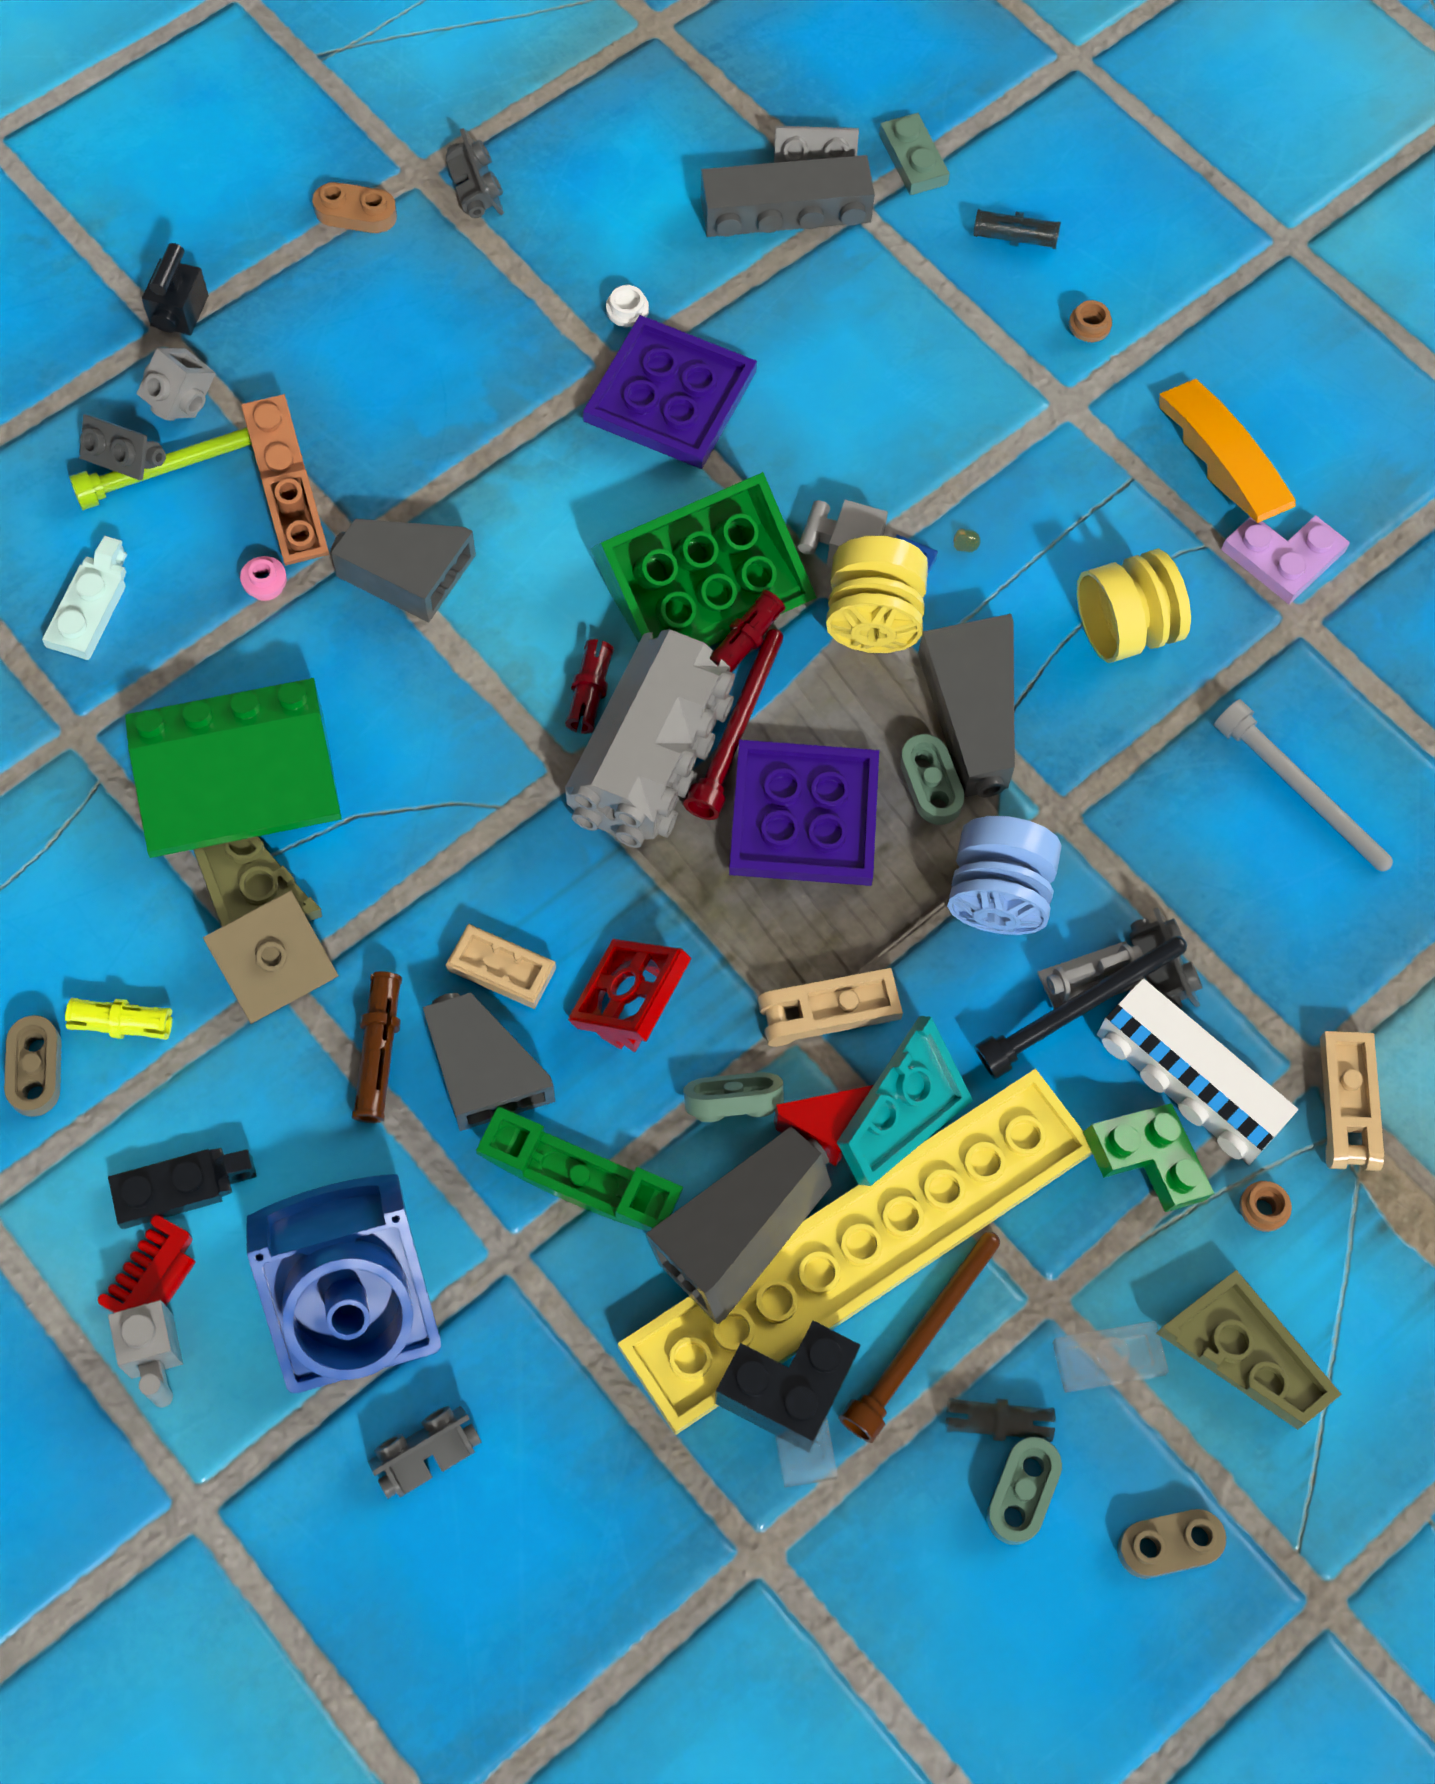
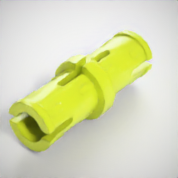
M71 998L67 1004L65 1021H67L66 1028L68 1030L99 1031L109 1033L111 1038L123 1039L125 1035H137L167 1040L171 1033L173 1017H170L172 1015L171 1008L130 1005L128 1000L115 999L114 1003Z

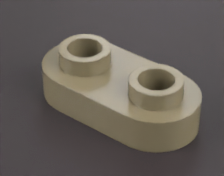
M33 1015L18 1020L12 1025L6 1037L5 1096L18 1113L29 1117L40 1116L50 1111L56 1105L60 1096L62 1041L54 1025L42 1016ZM44 1040L40 1050L35 1052L29 1051V1047L34 1041ZM43 1087L39 1097L35 1099L27 1098L32 1088Z
M1193 1509L1147 1519L1132 1524L1122 1533L1117 1546L1118 1557L1122 1566L1130 1574L1144 1579L1199 1568L1214 1562L1222 1555L1226 1546V1532L1223 1524L1214 1514L1202 1509ZM1194 1527L1202 1528L1207 1533L1208 1542L1206 1546H1199L1193 1541L1191 1532ZM1141 1539H1150L1155 1543L1157 1553L1154 1558H1149L1142 1554L1140 1550Z

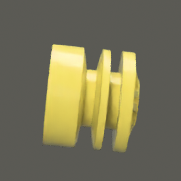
M864 536L850 539L840 545L833 555L830 581L832 592L828 599L829 610L826 618L828 633L838 643L851 649L868 653H891L905 650L916 644L923 633L922 617L925 610L923 597L926 594L928 561L924 553L918 547L905 540L889 536Z
M1158 548L1142 553L1141 556L1136 555L1126 558L1122 566L1113 562L1081 572L1077 581L1079 614L1093 649L1105 662H1116L1141 654L1145 646L1155 649L1165 646L1166 643L1170 644L1186 639L1191 625L1189 597L1177 565L1168 553Z

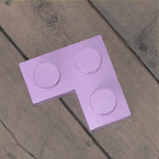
M1316 515L1288 541L1263 521L1257 523L1250 517L1224 541L1221 550L1287 604H1291L1345 553L1350 542Z

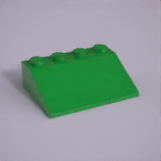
M763 472L605 540L591 548L606 586L638 643L644 633L652 632L653 639H656L662 630L670 629L704 642L708 646L716 644L725 639L731 631L729 625L734 619L742 618L763 590L772 592L784 603L786 609L783 613L817 598Z
M314 678L125 714L128 749L147 852L150 858L342 820L325 720Z

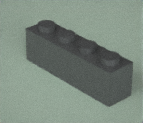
M867 155L701 169V203L707 237L759 232L772 233L782 230L815 229L839 225L852 226L871 223L875 193Z

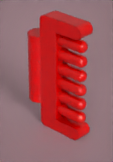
M154 1216L151 1219V1224L156 1230L168 1236V1238L152 1229H148L145 1232V1237L161 1246V1249L145 1240L139 1241L137 1244L138 1248L154 1257V1259L152 1260L138 1251H133L130 1254L131 1260L146 1268V1271L130 1262L123 1264V1270L139 1279V1281L137 1282L123 1273H118L115 1276L117 1283L132 1292L129 1293L121 1287L111 1284L108 1286V1293L124 1303L107 1294H101L98 1297V1303L111 1313L159 1300L167 1307L196 1263V1261L184 1254L193 1241L192 1236L187 1231L161 1216Z

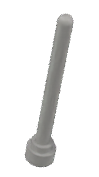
M1239 699L1221 714L1214 723V726L1227 739L1231 736L1237 742L1242 739L1377 870L1387 871L1392 867V857L1255 726L1257 721L1252 717L1254 711Z

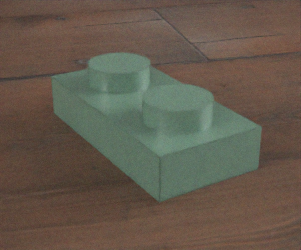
M919 113L880 123L879 136L909 195L948 185L950 173Z

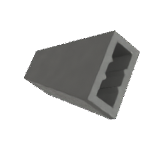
M1006 614L923 631L918 657L951 760L964 791V797L973 795L983 798L995 796L1009 787L1015 768L1014 621L1012 615Z
M790 1127L646 1233L658 1264L716 1324H719L729 1315L832 1186L826 1168L829 1158L823 1147L814 1138L806 1140L794 1128Z

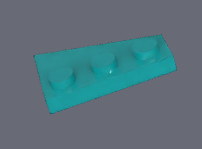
M918 1017L837 1141L859 1185L872 1186L973 1101L932 1017Z

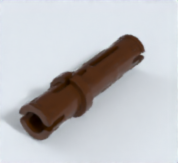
M384 971L374 972V974L370 975L371 983L367 1013L361 1016L360 1027L364 1029L352 1119L365 1123H381V1121L384 1122L385 1120L384 1110L394 1033L400 1031L401 1021L396 1016L402 977L398 974Z

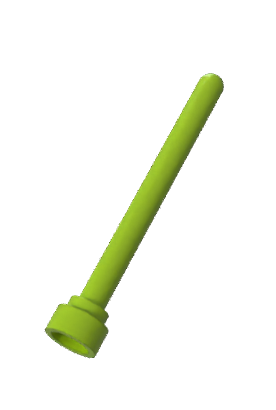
M246 427L167 453L165 462L161 466L144 469L143 480H138L116 471L98 476L97 472L88 475L87 471H83L69 476V479L83 511L100 505L98 500L107 498L105 493L252 445L248 428Z

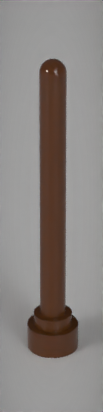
M986 1232L980 1237L868 1395L861 1394L857 1400L851 1399L839 1415L840 1422L854 1435L868 1443H873L884 1428L885 1422L883 1418L887 1414L884 1409L999 1248L1000 1239L997 1234Z

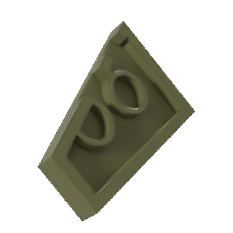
M258 836L193 849L221 927L289 891H292L308 921L322 917L321 908L311 897L308 898L295 883L294 877L284 866L279 865L266 850L264 843Z
M1237 1270L1183 1310L1156 1333L1297 1430L1341 1395L1339 1390Z

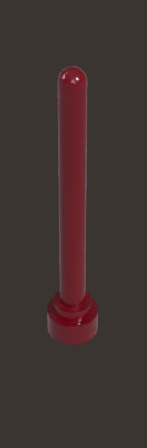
M770 629L766 633L704 778L699 779L697 783L692 784L689 788L683 805L688 812L698 818L715 820L719 817L725 802L722 783L783 642V633L779 629Z

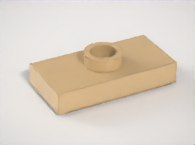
M468 924L447 961L446 967L447 971L535 1009L556 970V962Z

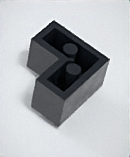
M814 1320L789 1368L740 1343L716 1390L714 1403L809 1453L856 1359L861 1345Z

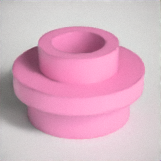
M260 556L251 559L244 565L241 570L240 580L246 593L258 600L267 601L281 594L286 585L287 574L279 560L269 556ZM261 574H269V576L263 579L256 578Z

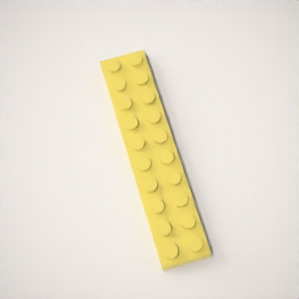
M1035 1068L924 1141L872 1186L857 1185L804 1220L729 1315L719 1324H716L689 1296L620 1341L618 1348L674 1434L677 1435L718 1407L714 1403L716 1390L740 1343L781 1364L797 1353L813 1320L833 1330L1091 1156L1092 1151L1083 1134V1130Z

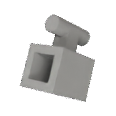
M820 500L814 501L798 549L804 554L812 555L816 551L818 542L828 544L827 568L832 569L833 555L840 545L850 539L859 537L884 536L888 511L844 500L840 515L836 521L827 518L830 511L828 503Z
M161 1300L109 1314L108 1318L118 1367L131 1379L141 1377L139 1389L157 1407L168 1406L173 1400V1392L168 1387L165 1369L183 1365L173 1314Z

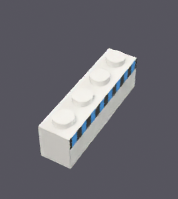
M1144 978L1107 1015L1097 1033L1102 1039L1104 1047L1111 1055L1120 1060L1126 1059L1140 1071L1142 1080L1151 1089L1168 1095L1178 1104L1179 1111L1188 1121L1197 1126H1204L1218 1138L1217 1142L1225 1153L1234 1159H1242L1248 1165L1258 1157L1299 1110Z

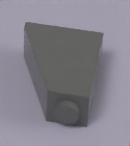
M355 519L346 532H341L337 535L331 547L332 560L338 578L428 623L476 556L473 531L466 527Z
M471 992L461 996L458 993L444 994L434 999L431 1005L423 1007L460 1131L490 1122L498 1106L517 1114L556 1102L551 1076Z

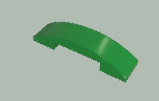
M499 1106L476 1149V1154L554 1196L606 1218L645 1231H650L673 1213L683 1191L682 1186L639 1167H636L635 1171L550 1135L544 1132L543 1125Z

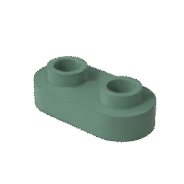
M920 734L911 737L903 746L900 767L917 812L929 823L936 825L948 824L959 816L964 802V791L948 749L939 738L933 735ZM924 759L927 760L931 764V766L920 767L916 764V761ZM939 799L944 801L947 806L937 808L931 801Z
M766 1072L700 1078L689 1082L683 1089L685 1111L702 1122H716L725 1116L744 1114L752 1117H765L775 1111L777 1104L784 1103L782 1078Z
M1038 1437L1021 1440L1010 1451L987 1509V1523L993 1535L1006 1544L1020 1545L1026 1543L1038 1533L1042 1526L1062 1471L1060 1454L1047 1440ZM1024 1460H1036L1040 1464L1041 1474L1037 1477L1029 1476L1023 1468ZM1014 1508L1021 1513V1526L1013 1527L1005 1521L1004 1512L1006 1509Z

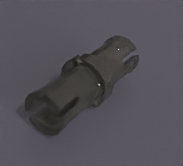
M978 209L973 237L979 236L1010 241V246L1016 247L1019 246V243L1056 249L1061 221L1054 222L1024 217V212L1016 211L1014 216Z
M948 1398L946 1412L967 1414L968 1418L946 1417V1432L992 1435L995 1441H1005L1006 1436L1025 1439L1038 1437L1048 1442H1053L1055 1428L1034 1426L1033 1421L1055 1422L1054 1407L1040 1408L1008 1405L1007 1399L996 1398L994 1403Z

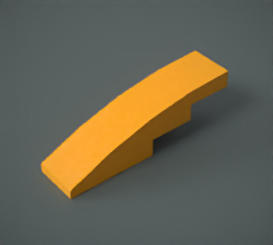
M1193 379L1159 394V408L1183 428V443L1207 464V479L1253 520L1259 523L1295 507L1296 499L1265 453L1226 406L1201 382Z

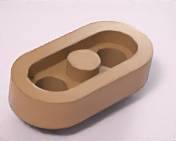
M331 182L320 186L313 195L315 215L321 223L327 226L369 233H382L392 228L397 221L395 200L385 190Z

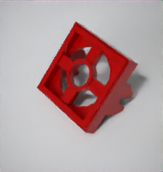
M613 939L572 1010L568 1021L577 1029L596 1032L602 1039L618 1049H622L625 1045L631 1051L636 1052L641 1041L646 1042L686 970L691 957L681 948ZM644 970L657 977L655 982L645 981L642 975ZM635 976L632 988L625 994L617 995L619 985L626 978ZM607 992L611 999L602 1014V1001ZM637 997L645 998L636 1014L625 1019H618L626 1004L634 1001Z

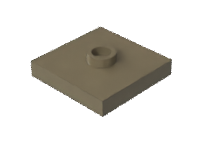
M292 891L277 897L203 937L250 1024L339 976Z

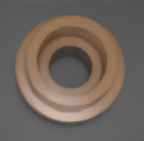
M1095 300L1082 302L1072 311L1069 319V328L1073 335L1086 342L1103 340L1108 336L1112 327V318L1108 308L1103 303Z
M1258 1181L1248 1186L1240 1198V1211L1244 1220L1251 1227L1259 1231L1271 1232L1280 1229L1288 1221L1292 1212V1204L1289 1195L1281 1186L1270 1181ZM1264 1200L1268 1202L1272 1207V1214H1262L1257 1209V1201Z

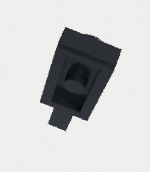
M216 1148L211 1150L205 1149L108 1176L117 1224L121 1229H126L151 1222V1219L156 1215L166 1218L222 1202L223 1196L232 1193L231 1184L257 1176L253 1158L248 1149L224 1155L222 1148Z

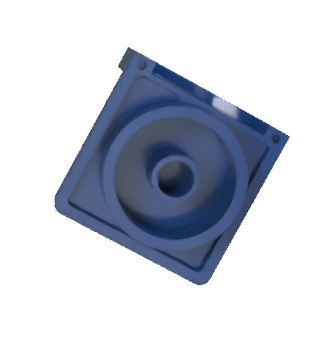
M398 1174L369 1176L322 1186L275 1202L247 1216V1256L286 1388L290 1392L301 1393L342 1380L367 1377L383 1368L428 1356L439 1351L441 1347L440 1335L409 1226Z

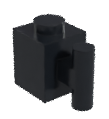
M169 243L162 259L160 258L142 296V301L150 326L168 333L178 332L191 336L209 294L201 268L180 263L185 250L176 243Z

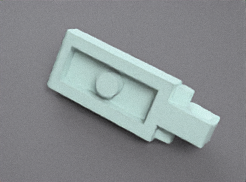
M104 536L95 551L94 558L87 556L82 565L80 564L42 639L46 648L86 660L91 658L126 587L124 583L126 570L122 565L127 557V553L124 552L121 540Z

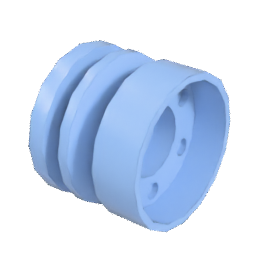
M985 816L966 823L962 829L956 858L959 868L955 870L953 875L952 888L947 905L951 914L964 924L997 934L1023 935L1036 933L1045 928L1049 920L1051 910L1049 905L1054 893L1050 883L1054 882L1057 874L1062 846L1058 837L1044 826L1029 820L1010 816Z

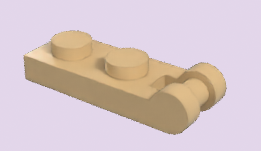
M891 968L772 990L759 995L757 998L760 1013L766 1015L768 1027L764 1031L768 1046L772 1047L787 1045L798 1039L901 1020L903 1014ZM798 1007L801 1018L787 1021L785 1010Z
M1325 1031L1320 1037L1327 1130V1167L1329 1169H1346L1347 1165H1361L1363 1170L1381 1171L1384 1163V1145L1374 1033ZM1348 1132L1361 1133L1362 1145H1348Z

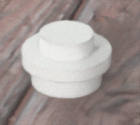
M619 286L607 299V316L618 326L633 327L639 315L648 316V300L642 291L635 286Z

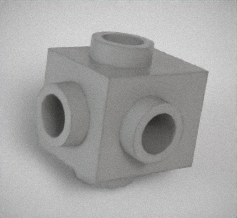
M156 348L151 362L144 370L143 380L136 394L151 405V411L162 419L174 421L175 418H196L198 412L205 404L206 394L216 372L186 348Z

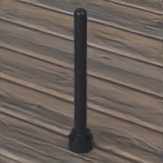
M1180 936L1170 938L1007 1038L1004 1035L996 1039L993 1036L986 1038L974 1046L979 1059L994 1080L1012 1070L1011 1064L1018 1060L1017 1054L1184 954L1187 949L1185 939Z

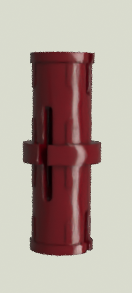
M763 590L742 618L734 619L729 625L731 631L714 650L709 659L717 666L722 659L730 666V672H733L751 649H758L763 643L762 636L778 616L785 611L784 603L772 592Z
M598 639L586 641L580 671L574 675L571 684L574 695L565 725L576 733L581 716H584L581 734H590L594 731L600 699L605 698L608 690V683L605 679L614 648L611 644L602 641L599 657H596Z

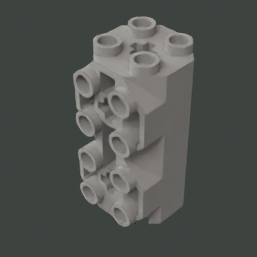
M670 629L662 630L656 639H653L652 632L643 634L565 787L567 805L574 810L572 820L580 827L591 831L601 829L611 833L621 843L632 848H640L645 839H654L657 835L667 838L671 834L678 816V811L674 810L680 797L686 798L690 786L696 780L697 773L692 771L696 758L706 760L715 741V734L712 733L717 720L725 722L734 697L729 695L734 683L735 674L730 672V666L722 659L718 666L709 659L713 650L704 642Z

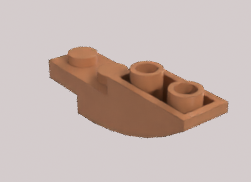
M285 394L241 404L285 566L329 555Z

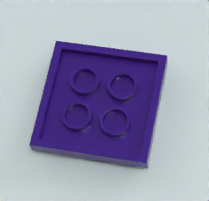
M639 315L583 410V422L702 469L757 370V361Z
M739 740L729 875L872 886L879 750Z

